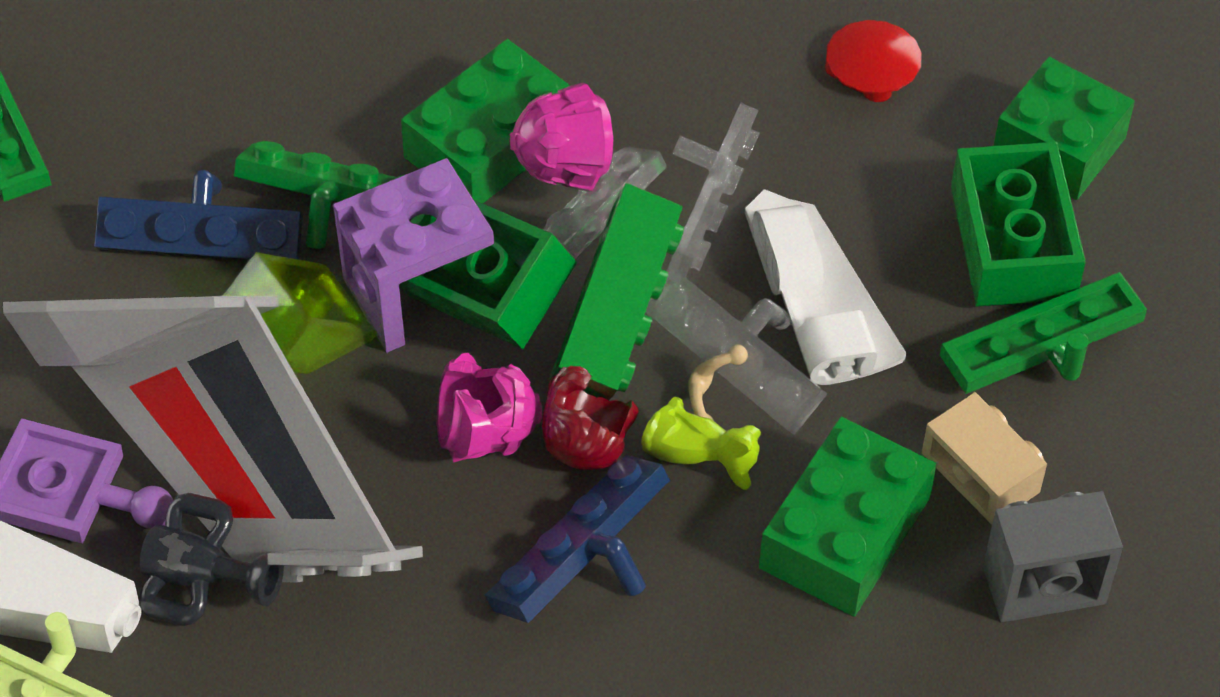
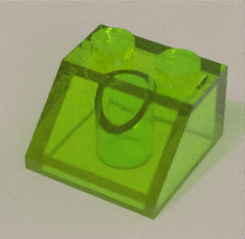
M256 252L223 295L278 296V307L262 313L261 316L293 372L309 374L371 342L377 335V332L325 264Z

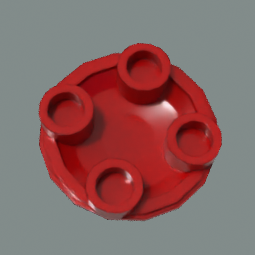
M864 20L850 23L835 32L827 44L825 70L828 75L837 78L844 86L863 93L868 100L884 102L891 97L893 91L900 90L914 80L921 69L922 53L916 40L903 28L886 21Z

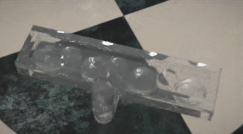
M740 102L719 152L680 135L673 154L710 170L684 228L677 250L666 270L669 272L668 280L683 285L690 267L700 271L712 244L703 240V237L707 230L717 233L728 205L719 202L723 193L733 196L744 168L737 166L736 162L739 156L747 160L749 159L760 132L751 129L759 110Z
M624 147L612 155L608 172L599 178L592 191L578 190V194L562 210L555 212L548 218L546 225L542 229L552 233L570 255L576 259L603 231L613 202L624 184L628 183L644 190L667 167L660 151Z
M671 267L660 297L657 301L650 298L646 313L704 361L727 353L730 347L739 344L745 347L748 356L743 364L733 365L730 363L718 368L716 371L785 429L796 434L828 393L757 336L767 323L779 330L787 328L791 322L788 312L769 299H761L754 305L743 321L740 322L683 274Z

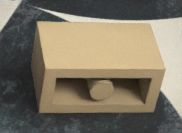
M976 392L927 424L922 454L927 459L937 463L936 468L991 524L993 523L996 509L1004 508L1013 502L1028 501L1040 493L1047 463L1044 461L1040 450L1032 442L1024 441L1008 425L1003 413L995 406H989Z

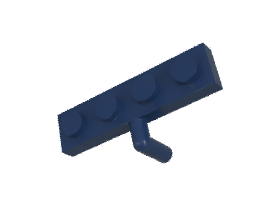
M200 170L193 177L191 203L99 197L94 247L106 250L299 264L303 213L300 211L211 205L212 196L220 193L222 183L209 171Z
M625 455L621 460L614 463L609 468L608 473L586 495L580 497L574 503L572 509L552 529L542 534L537 544L514 566L508 568L502 574L500 580L484 595L492 610L529 623L596 555L607 557L628 596H635L645 589L646 584L624 542L615 536L670 481L662 464Z

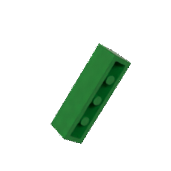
M628 183L624 184L613 202L548 382L563 367L581 366L587 369L592 376L586 389L583 390L587 394L596 398L603 397L610 401L617 391L625 393L636 367L635 363L628 361L634 344L642 346L651 326L652 317L645 315L650 298L658 300L669 272L661 269L666 253L674 255L685 227L677 224L683 208L682 205Z

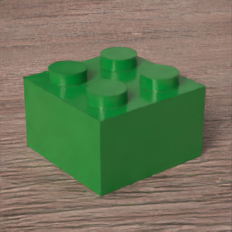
M1049 56L1000 115L994 146L1057 142L1070 197L1078 200L1126 139L1135 100Z

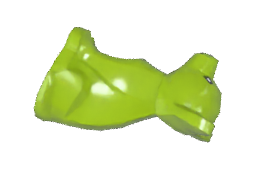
M673 397L666 406L657 411L648 421L641 440L642 449L646 454L662 461L677 464H696L704 461L718 460L725 466L730 478L738 487L748 490L751 486L748 471L757 462L760 449L757 440L761 435V431L755 426L746 425L742 428H732L726 431L710 418L686 412L683 408L682 399L678 397Z

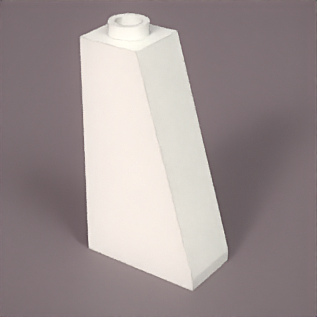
M0 520L1 635L51 643L45 620L48 615L54 612H62L67 616L75 646L79 648L112 653L123 636L128 637L133 633L141 617V607L134 581Z

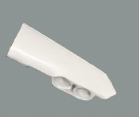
M764 189L745 208V215L769 286L774 295L782 294L810 379L819 385H831L869 376L902 363L905 360L906 351L870 297L813 204L788 199Z

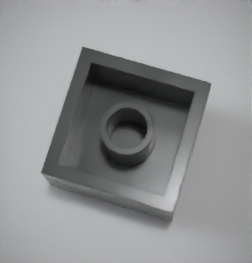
M1103 491L1088 494L1070 492L1057 499L1035 503L1017 501L1008 504L1004 508L995 510L983 569L1001 623L1107 603L1123 545Z

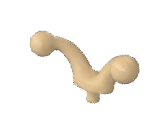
M739 344L730 347L727 353L717 355L699 364L693 370L688 381V392L695 415L713 420L705 412L702 396L711 385L715 370L730 363L741 365L747 360L748 353L745 347Z

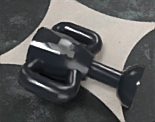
M194 493L180 494L168 506L165 526L157 524L152 527L143 542L140 554L141 573L148 579L145 581L139 595L140 607L151 619L179 626L195 624L204 615L207 606L209 584L217 582L219 579L245 584L247 592L255 603L261 606H269L273 603L280 590L284 565H268V553L274 552H266L255 558L252 563L225 557L224 552L220 548L228 536L234 521L231 507L219 499ZM188 514L214 520L216 524L204 538L196 533L183 530L182 515ZM166 583L190 586L191 602L187 605L156 596Z

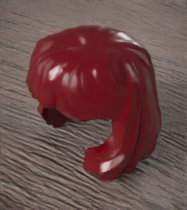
M581 366L563 367L553 376L548 385L547 399L542 417V434L546 449L556 460L572 468L594 470L610 467L617 462L619 456L623 453L625 446L623 439L638 416V407L632 400L624 403L617 399L609 401L603 397L596 398L587 394L583 390L586 389L592 376L587 369Z

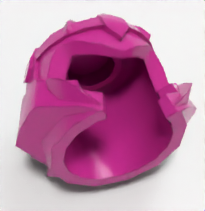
M578 83L557 90V93L552 94L550 92L535 98L528 103L517 119L513 132L510 133L511 150H514L518 161L537 180L548 184L556 185L558 183L569 188L592 191L599 178L608 172L613 155L611 116L605 101L598 95H595L586 83Z
M462 353L457 359H452L445 365L438 395L437 434L441 448L449 450L453 463L469 458H478L493 452H501L504 456L513 454L520 447L522 440L534 431L536 424H540L542 404L539 394L534 393L530 386L531 382L520 368L510 364L507 368L482 370L481 366L476 364L475 359L469 353Z

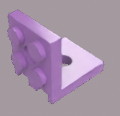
M447 158L333 204L343 279L386 353L405 345L399 284L494 244L493 230ZM421 214H428L436 218V221L428 226H419L410 222L413 217Z

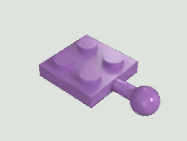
M22 418L0 460V520L8 524L82 544L100 505L130 512L140 526L151 529L157 524L165 525L166 512L173 499L168 491L159 486H146L136 492L110 485L123 458L121 444Z

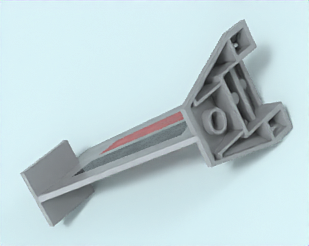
M278 296L3 302L4 315L39 366H72L179 495L194 493L222 500L231 507L234 521L222 547L232 559L252 563L258 556L266 552H274L268 553V565H284L282 582H302L303 575L324 574V570H337V576L342 577L371 575V571L401 570V560L423 557L422 546H395L391 543L263 320L262 313L278 307ZM198 517L209 531L216 524L214 520Z

